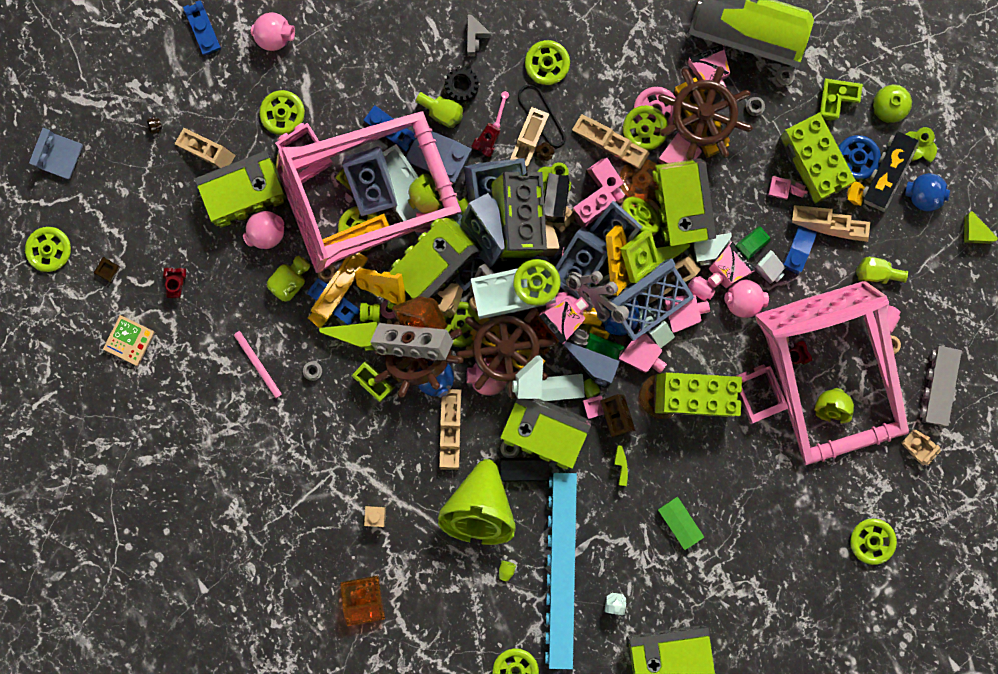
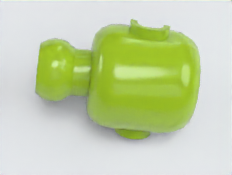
M298 255L294 258L291 266L282 264L267 281V288L280 300L290 301L304 285L305 279L301 274L309 270L310 263Z

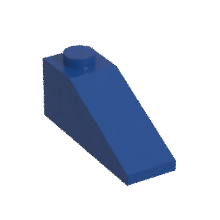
M798 225L782 263L785 266V270L797 275L802 272L815 240L816 231Z

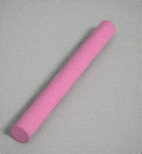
M240 331L235 333L234 337L274 397H280L282 395L242 333Z

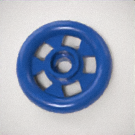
M854 135L843 140L838 146L843 156L849 155L850 163H847L855 180L867 179L872 176L875 169L878 170L881 153L879 147L872 139L862 135ZM855 143L857 148L850 151L848 146ZM865 145L871 149L869 154L862 149ZM855 155H859L861 161H856ZM868 159L873 161L870 168L865 166ZM852 167H860V173L853 172Z

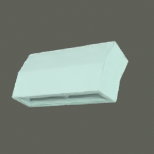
M583 374L547 377L546 380H542L541 400L543 401L585 397Z

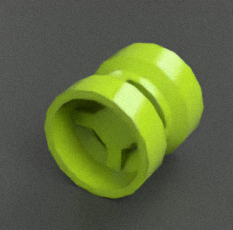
M361 303L360 322L372 320L373 322L380 323V304L368 305L367 303Z

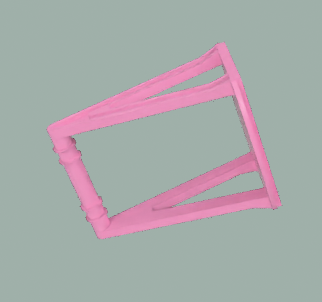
M423 112L407 115L303 147H284L278 150L276 169L316 273L324 271L339 260L429 226L437 218H448L462 212L456 198L457 193L453 191V183L448 178L435 143L437 141L433 139L432 129L429 128ZM413 126L415 131L414 137L418 139L420 144L418 147L423 152L436 186L435 191H438L440 196L439 202H442L444 209L324 247L297 171Z
M866 281L755 314L756 321L767 340L805 465L819 461L825 462V459L832 457L835 459L838 455L874 444L880 445V442H890L893 438L909 434L887 319L889 301L885 294ZM863 315L895 422L883 423L882 426L876 428L873 426L870 430L834 441L828 440V443L821 445L818 443L817 446L810 448L786 337L826 328Z

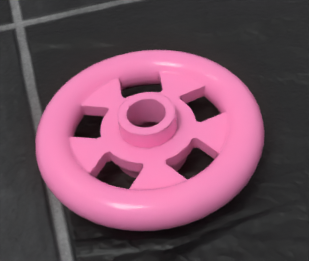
M651 87L641 92L635 100L634 108L644 105L658 106L663 114L666 111L671 114L667 120L668 126L674 124L672 119L673 106L668 105L665 107L664 103L658 100L660 94L676 99L671 91L663 87ZM655 94L657 100L649 102L647 97ZM649 114V116L647 117V119H649L650 117L653 119H657L652 114ZM640 115L635 117L637 123L643 119ZM647 125L642 126L643 129L649 130ZM655 127L654 132H660L661 128Z

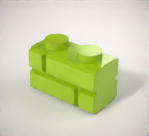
M365 361L353 373L352 377L356 381H360V384L381 402L395 386L387 379L376 383L374 378L380 373L368 361Z

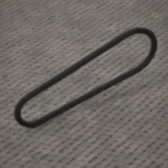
M533 84L523 86L518 93V99L520 104L529 114L530 111L521 99V93L527 87L536 88L540 93L544 103L546 104L549 112L551 113L560 132L562 133L563 140L560 144H553L544 131L542 132V135L545 137V139L551 146H562L566 141L565 133L561 128L557 118L555 117L552 109L550 108L542 91L539 89L538 86Z

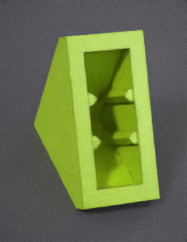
M973 211L965 215L964 243L991 244L998 240V237Z

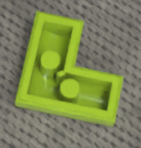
M824 79L820 108L823 119L838 120L841 101L860 103L863 84Z

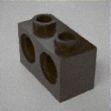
M617 394L600 400L611 437H620L636 431L625 395Z

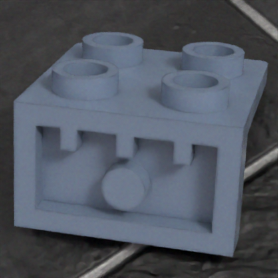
M42 128L29 164L49 173L70 179L83 144Z

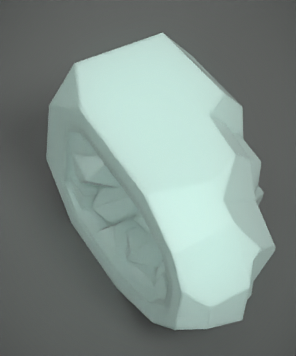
M611 593L606 596L605 612L625 615L626 598L624 595Z

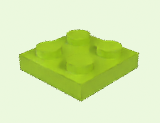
M651 230L641 232L621 248L627 274L632 283H637L660 265Z

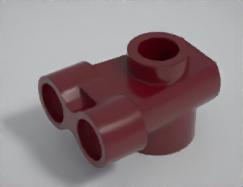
M488 123L479 138L474 139L471 146L481 151L484 155L491 157L495 150L494 144L496 139L500 135V128Z
M163 269V278L166 279L167 298L181 297L183 279H186V269ZM174 286L178 287L175 290H171V288Z
M803 340L795 343L794 347L789 350L792 366L800 363L805 365L812 362V356L808 352L807 345Z

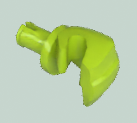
M422 92L418 94L415 102L429 109V116L439 124L448 128H454L462 121L463 107L460 104L449 99H443L441 96L434 100Z
M871 256L863 258L856 270L858 281L860 282L880 281L881 284H886L890 279L906 283L908 278V271L893 269L890 262Z

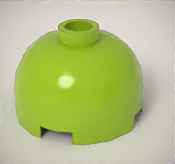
M900 85L884 86L876 93L873 99L874 113L880 120L886 123L900 122L909 114L912 107L910 93Z
M423 174L410 184L408 190L410 199L407 201L413 210L417 208L420 212L428 214L438 211L443 207L442 202L437 200L434 186Z
M834 388L833 390L823 392L818 397L814 410H816V416L822 420L831 422L832 418L841 420L840 423H848L852 420L854 404L851 397L842 389Z

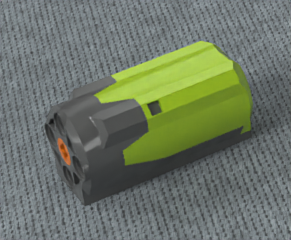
M698 0L688 34L799 68L810 37L814 18L809 10L777 0Z

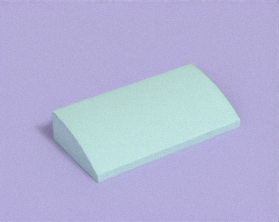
M397 144L384 151L383 155L398 206L391 209L399 221L403 222L416 218V212H420L417 208L413 210L407 201L410 199L408 194L409 186L418 178V175Z
M535 267L527 270L529 275L537 272ZM517 269L471 279L479 319L556 303V299L554 298L550 302L538 306L523 302L517 296L513 286V279ZM546 269L541 273L546 279L550 277V273ZM527 279L521 280L522 288L528 287ZM540 280L533 282L535 286H539L541 283ZM547 284L543 291L549 293L552 286ZM530 291V297L538 298L539 292Z

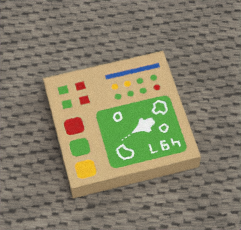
M120 315L103 350L139 366L155 332Z

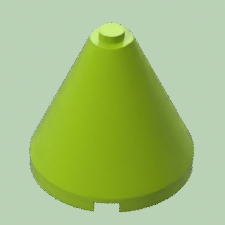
M490 459L480 461L439 511L438 526L448 535L466 542H470L471 538L482 539L481 544L483 545L506 543L514 537L515 521L498 467L494 461Z

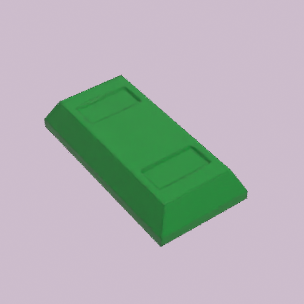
M758 226L735 246L748 260L769 243L771 238L762 227Z
M592 333L588 334V344L582 346L583 348L615 360L619 359L624 349L623 345Z

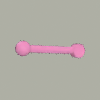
M506 91L501 94V105L496 122L493 124L500 128L499 122L505 101L509 97V93Z

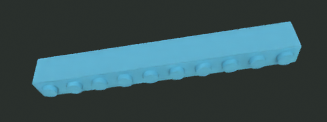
M553 473V477H549V488H553V494L549 496V508H552V516H548V527H552V535H548V547H551V554L547 555V566H551V574H547V586H551L550 593H547L546 605H550V613H546V625H550V633L546 632V644H549V652H545V664H549V669H573L577 473Z

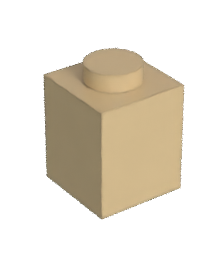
M365 506L364 526L385 527L386 507Z

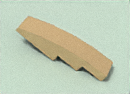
M581 114L572 129L573 132L638 169L642 167L650 154L647 150L633 144L629 139L615 133L613 129Z
M794 205L792 223L823 234L868 242L870 222L851 220V215L832 214L833 209Z
M450 389L449 393L443 396L441 401L440 469L459 470L461 390Z

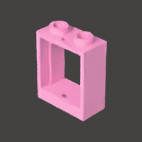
M301 123L294 128V132L289 135L287 133L281 135L275 144L279 149H282L306 133H309L314 143L319 142L308 123L305 125ZM329 158L313 164L301 172L297 171L301 183L306 182L333 165V162Z
M605 185L573 207L572 212L580 227L586 228L602 215L612 201L616 202Z
M763 364L754 368V373L748 375L746 371L736 375V377H742V382L766 373L778 402L775 406L753 414L742 388V392L738 393L750 424L789 409L771 366L765 367Z

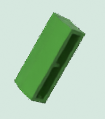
M675 497L658 509L684 550L704 538L678 497Z

